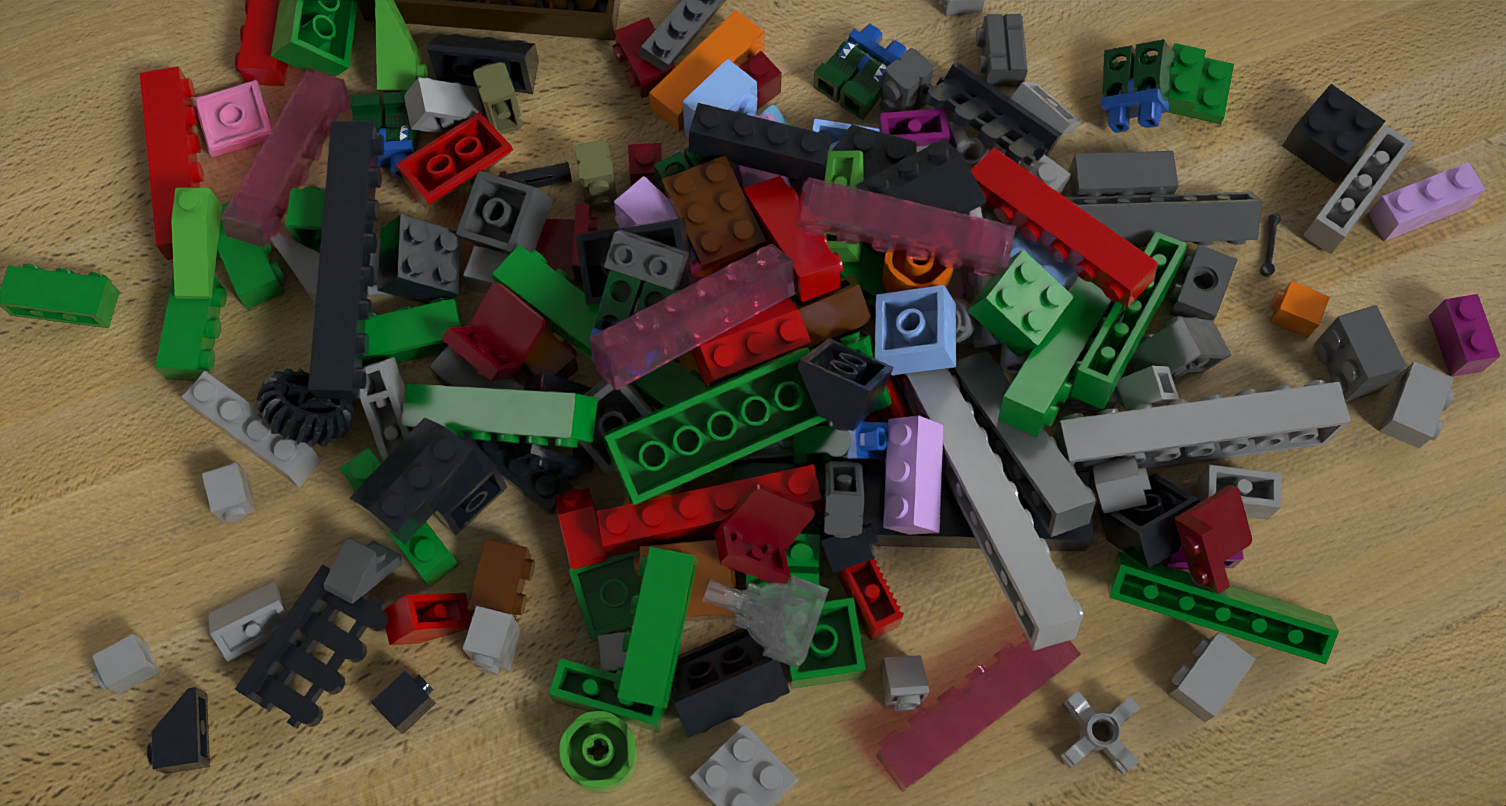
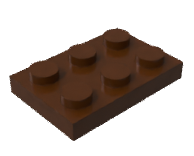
M725 155L662 179V186L677 218L685 217L689 244L702 272L766 247L764 234Z

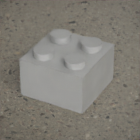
M746 724L690 776L691 783L713 806H776L797 785L798 781L794 774Z

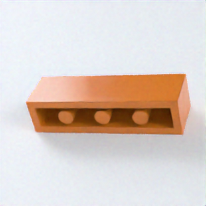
M735 10L649 92L651 110L680 132L684 128L683 100L727 59L736 66H740L761 50L764 53L765 31Z

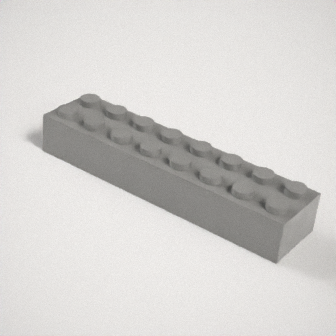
M1316 380L1305 384L1303 387L1291 388V385H1280L1270 389L1269 392L1257 393L1256 390L1250 389L1241 391L1233 397L1223 398L1221 394L1206 396L1197 402L1188 403L1187 399H1178L1167 403L1166 406L1153 407L1152 404L1138 405L1132 408V411L1119 412L1118 409H1106L1100 411L1095 416L1084 417L1081 413L1071 414L1060 420L1052 437L1055 439L1057 448L1065 459L1071 461L1075 471H1090L1092 478L1094 477L1092 465L1130 456L1136 457L1139 469L1146 467V470L1327 445L1351 420L1340 382L1326 384L1325 380Z

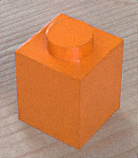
M1291 281L1284 291L1278 289L1269 307L1274 310L1270 322L1309 338L1319 326L1330 296Z

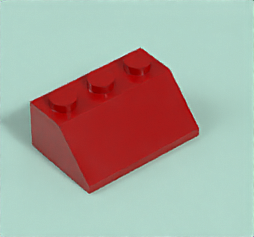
M478 112L396 165L410 191L423 207L427 208L476 177L478 171L484 172L506 158L513 151V148L481 112Z
M777 282L678 319L704 385L765 363L812 343L798 308Z

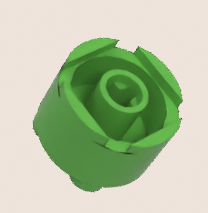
M591 711L580 715L565 730L560 740L559 756L565 772L577 786L592 793H608L620 788L631 779L638 762V747L632 731L623 720L610 712ZM602 744L608 753L603 754L602 760L597 761L594 755L590 753L595 752L597 745Z

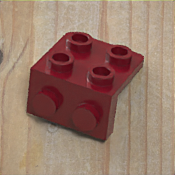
M576 204L575 219H546L535 249L546 259V265L554 271L561 269L573 280V283H583L575 235L598 230L597 217H592L590 205Z
M494 283L488 290L468 326L449 327L442 340L452 347L451 350L457 357L467 360L477 368L476 372L482 378L489 381L515 378L543 331L546 322L539 313L505 285Z
M753 485L715 531L720 565L757 577L761 581H768L783 587L791 578L785 550L815 516L813 505L763 485Z
M1233 485L1225 487L1174 518L1191 576L1199 585H1205L1217 594L1230 587L1223 562L1252 543V535L1240 490Z

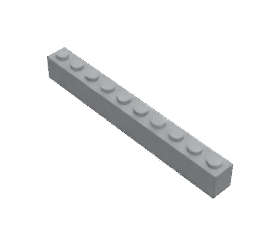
M948 368L893 375L912 415H919L943 425L942 473L1033 651L1076 639L1081 621L1083 620L1081 605L1078 600L1072 599L1067 590L1063 572L1054 566L1046 541L1043 538H1039L1035 531L1031 513L1022 507L1018 499L1017 488L1012 481H1008L1003 472L1001 458L997 453L994 454L990 448L985 429L977 424L971 403L968 400H964L957 377L955 375L951 376Z

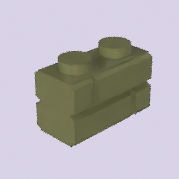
M489 63L476 69L473 72V76L487 120L500 134L520 129L523 126V122L505 63Z
M598 140L577 144L574 150L584 202L590 205L591 210L606 211L614 206V201L617 199L608 142Z

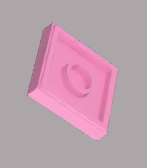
M257 79L194 98L207 148L212 158L275 139Z

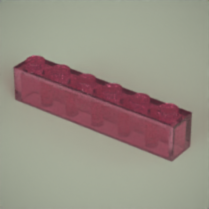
M310 68L306 70L221 216L226 236L264 249L270 238L276 237L281 226V219L285 211H288L291 188H299V186L306 184L309 168L313 161L317 162L320 159L323 143L327 137H330L331 121H336L340 113H345L348 108L350 97L346 94L344 79Z
M810 177L803 184L795 226L803 227V232L809 235L824 236V233L837 235L838 241L847 244H858L859 241L871 243L872 249L881 252H893V249L906 251L907 257L916 260H927V257L941 260V265L950 268H961L962 265L974 267L975 273L984 276H995L996 273L1008 268L1016 226Z
M769 244L729 264L712 275L700 279L687 288L668 296L662 301L637 312L635 315L614 326L606 328L604 331L589 338L597 372L614 389L618 390L796 294L793 260L773 244Z
M1023 633L1022 635L1026 640L1017 647L1009 643L994 655L998 661L989 668L981 664L966 676L969 683L960 690L952 686L937 698L940 705L931 712L923 708L908 720L911 727L902 734L894 730L879 742L882 749L878 751L877 759L901 791L905 792L1072 664L1081 655L1072 642L1069 640L1033 651L1025 633Z

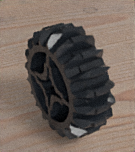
M288 368L284 372L275 371L273 376L266 378L261 389H259L256 407L258 409L257 416L262 418V425L271 427L272 434H281L283 440H294L297 445L307 443L312 448L316 443L322 447H326L328 443L336 444L339 438H344L345 434L349 431L354 418L355 408L352 406L353 400L316 399L308 390L309 373L304 372L301 368L297 372Z

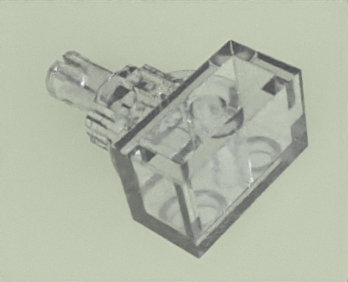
M795 576L790 579L787 585L772 583L762 587L749 582L746 590L742 591L710 579L702 602L734 612V615L737 617L734 625L747 629L753 640L765 647L764 656L798 668L806 659L829 589Z

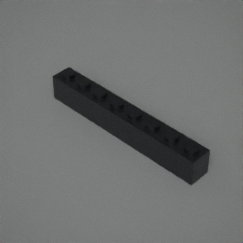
M331 121L308 390L316 399L359 400L360 389H365L367 375L365 367H362L363 354H368L369 336L368 333H365V322L370 320L372 315L371 300L367 299L368 287H373L374 268L370 266L371 253L375 254L377 249L376 233L373 232V221H378L379 202L375 200L376 188H380L382 184L381 168L378 167V156H383L384 154L383 135H379L373 122Z

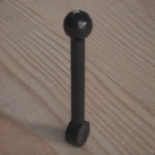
M1277 213L1270 214L1267 219L1270 224L1266 260L1260 268V273L1264 277H1270L1275 272L1272 259L1277 225L1281 222V216Z

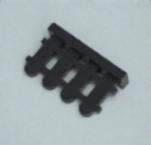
M959 62L951 65L945 77L939 78L937 86L934 87L931 84H927L922 91L926 94L924 97L926 104L936 109L946 108L952 113L950 119L960 127L972 126L979 131L977 138L982 143L988 146L999 145L1006 150L1004 155L1019 165L1025 163L1030 166L1035 159L1039 161L1044 154L1048 157L1062 135L1055 128Z
M323 564L235 687L236 691L269 712L273 706H276L289 714L290 718L286 723L296 729L299 728L301 723L308 727H314L322 721L323 710L315 704L323 691L335 695L343 690L345 678L338 672L340 666L345 659L352 663L362 661L367 654L366 645L359 640L367 628L372 631H380L388 623V615L381 609L384 604L381 599L373 596L369 602L360 597L351 604L325 590L324 582L331 569ZM339 611L356 621L348 633L332 624ZM318 642L335 652L327 664L310 655ZM296 674L312 683L305 696L288 687Z

